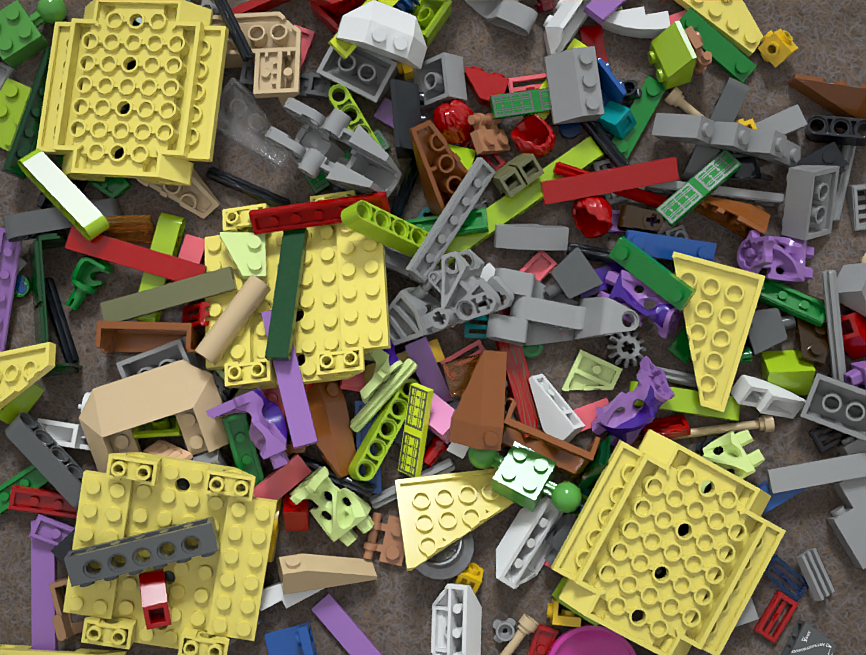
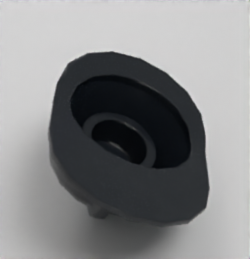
M738 152L730 153L742 164V167L729 178L730 180H773L772 176L761 173L759 161L756 157Z

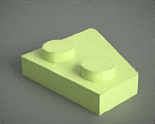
M580 349L562 390H613L622 368Z

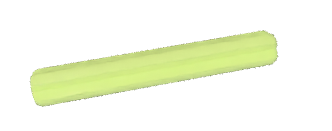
M408 358L350 421V428L356 433L360 432L414 373L418 365L412 359Z

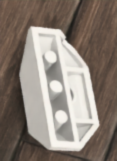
M372 0L343 15L336 35L337 39L419 70L422 67L427 50V45L416 16L376 0Z
M559 0L555 7L557 9L554 16L550 14L543 24L545 27L543 36L548 56L565 51L587 19L588 15L583 11L585 6L592 0Z
M546 496L541 498L533 512L525 507L520 509L496 548V578L513 589L537 576L546 561L545 557L554 548L546 538L563 512L554 507L550 498Z
M448 583L432 604V655H481L482 607L470 585Z

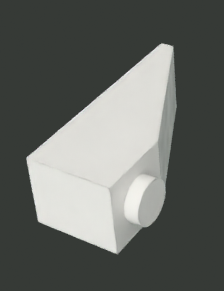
M543 374L531 376L529 383L542 429L546 434L569 443L585 427V424Z

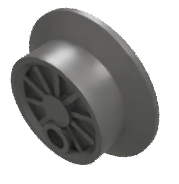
M471 532L416 567V569L424 576L435 580L451 579L462 573L471 562L474 553V541Z

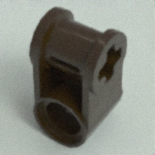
M622 205L617 229L657 234L663 225V216L658 211L643 209L633 205ZM650 219H654V227H650Z

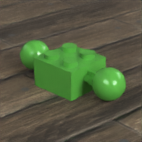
M18 0L0 10V56L3 61L10 67L15 68L49 46V42L38 27L45 22L48 24L62 22L67 14L64 1L39 0L37 11L31 15Z
M516 441L506 457L499 455L496 450H482L469 447L468 458L473 466L479 469H487L491 466L498 469L492 478V491L532 512L535 510L543 494L551 497L554 507L564 513L573 512L580 506L582 494L575 484L562 482L557 485L551 482L555 475L557 462Z

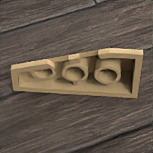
M194 168L191 186L147 184L140 178H136L139 183L146 187L149 186L160 192V195L178 202L180 206L203 219L220 205V202Z
M314 554L276 557L283 595L377 580L374 565L370 559Z

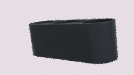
M814 115L807 121L808 125H806L805 135L812 142L828 144L835 142L839 145L866 146V136L858 133L860 130H866V119ZM819 126L822 130L815 132L811 130V127ZM843 128L846 132L838 134L834 129Z

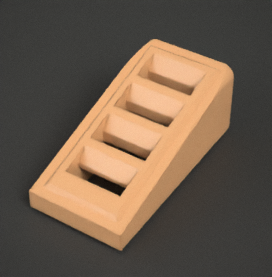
M164 440L156 441L143 451V453L186 460L193 458L192 453Z

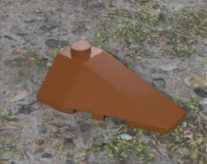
M795 74L788 81L789 86L837 117L866 119V84L861 83L859 88L848 86L847 81L842 80L826 83L825 78Z
M338 380L315 383L306 394L318 439L316 445L322 451V457L336 476L342 478L349 475L348 468L356 454L345 397L340 389Z

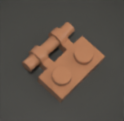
M690 26L684 31L697 56L693 73L698 75L702 74L707 66L710 65L712 53L702 50V37L698 31H695Z
M475 113L468 117V123L473 125L475 130L470 135L477 155L504 154L511 150L504 129H498L497 125L501 124L502 119L493 120L492 113L486 115Z
M373 512L372 521L374 525L369 530L367 541H364L363 548L365 551L363 558L372 560L374 551L381 552L380 562L402 566L404 547L399 517L389 515L388 523L386 524L381 523L382 513ZM379 530L386 531L383 544L376 543Z

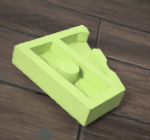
M220 232V240L227 248L232 262L236 264L241 278L248 279L252 274L259 279H266L265 233L254 235V233Z

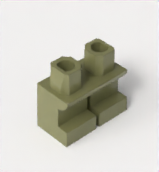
M520 153L497 170L491 180L500 195L505 193L507 197L511 198L524 189L526 184L529 185L544 174V171L534 154Z

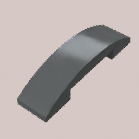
M243 61L240 84L254 88V62ZM310 72V74L300 73V90L297 97L329 98L331 80L314 72Z

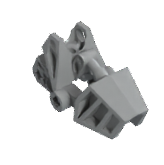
M289 97L283 109L298 122L305 125L299 130L294 140L288 134L272 126L265 135V138L274 146L291 155L290 158L298 165V169L302 173L316 179L322 170L328 174L326 177L328 181L347 191L355 190L356 193L360 194L386 191L388 198L396 188L402 175L389 154L360 125L357 126L354 132L347 129L352 119L346 113L336 108L333 109L329 117L325 118L315 109ZM333 138L352 147L350 159L345 158L346 154L332 142Z
M467 249L459 253L457 251L450 252L441 256L442 270L431 271L425 284L400 291L389 305L390 339L395 346L451 328L456 323L468 322L477 317L506 309L512 305L514 294L498 276H492L487 282L480 277L485 262L472 250ZM465 254L471 257V265L463 258ZM450 257L456 259L455 270H451L448 266V259ZM435 287L441 293V302L429 294L430 289ZM501 295H506L504 302L500 300ZM485 301L487 305L480 307L478 303Z

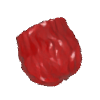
M461 100L443 102L433 113V122L448 144L463 143L471 136L470 133L475 131L473 125L468 123V117L473 115V112Z
M536 114L522 119L510 134L511 139L521 153L534 154L536 159L548 155L555 146V134L552 127Z
M596 195L575 200L571 213L577 229L586 238L600 237L611 230L610 228L613 226L611 220L613 213L610 203L604 197Z

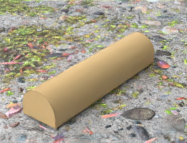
M251 274L194 351L216 365L270 292L271 288Z

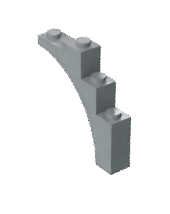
M656 113L652 136L664 141L726 149L761 158L786 168L797 166L801 158V146L787 140L786 135L776 130L750 129L740 123L713 121L703 115Z
M849 435L841 440V445L836 447L841 456L866 452V441ZM866 476L831 483L845 507L839 506L831 511L832 515L826 518L853 565L860 569L866 568Z

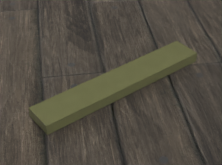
M229 266L102 302L100 306L104 321H128L238 289L233 268Z

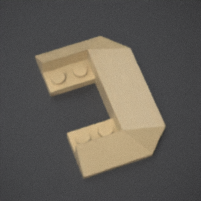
M280 11L234 14L254 54V58L248 62L255 63L253 89L255 98L278 97L281 104L284 105L289 97L294 98L299 95L301 30L291 24ZM213 15L211 26H226L221 15ZM229 33L224 68L242 67L243 60Z
M184 359L93 388L79 416V421L97 470L102 473H106L110 453L142 452L137 438L132 436L133 427L173 414L176 415L188 452L192 453V455L207 450L210 453L229 444L222 417L227 415L212 419L206 413L207 410L223 404L213 374L192 365Z

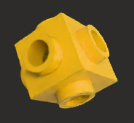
M781 28L774 33L770 30L761 39L763 43L758 47L761 57L765 61L770 62L775 68L798 49L793 42L792 36Z

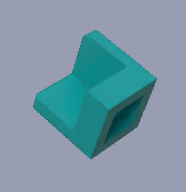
M612 100L606 104L604 115L598 119L604 131L621 139L637 123L629 108Z

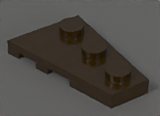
M808 295V296H810V297H812V298H815V299H817V300H819V301L824 302V299H821V298H818V297H815V296ZM793 316L797 327L796 342L799 360L822 367L825 364L829 346L826 317L821 327H818Z

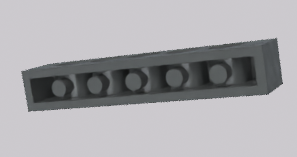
M211 516L71 550L65 556L64 561L71 587L77 585L87 587L101 579L111 581L117 579L119 575L126 573L136 575L143 572V569L150 567L160 569L167 566V563L175 561L177 563H185L190 561L192 557L199 555L201 557L212 556L216 553L215 551H219L220 540L214 517ZM193 537L199 543L197 545H189L186 539ZM169 543L173 545L174 550L166 551L162 545ZM145 549L150 553V556L142 557L139 555L138 550ZM121 555L125 558L126 562L118 563L115 561L114 556ZM90 562H98L101 565V568H92Z

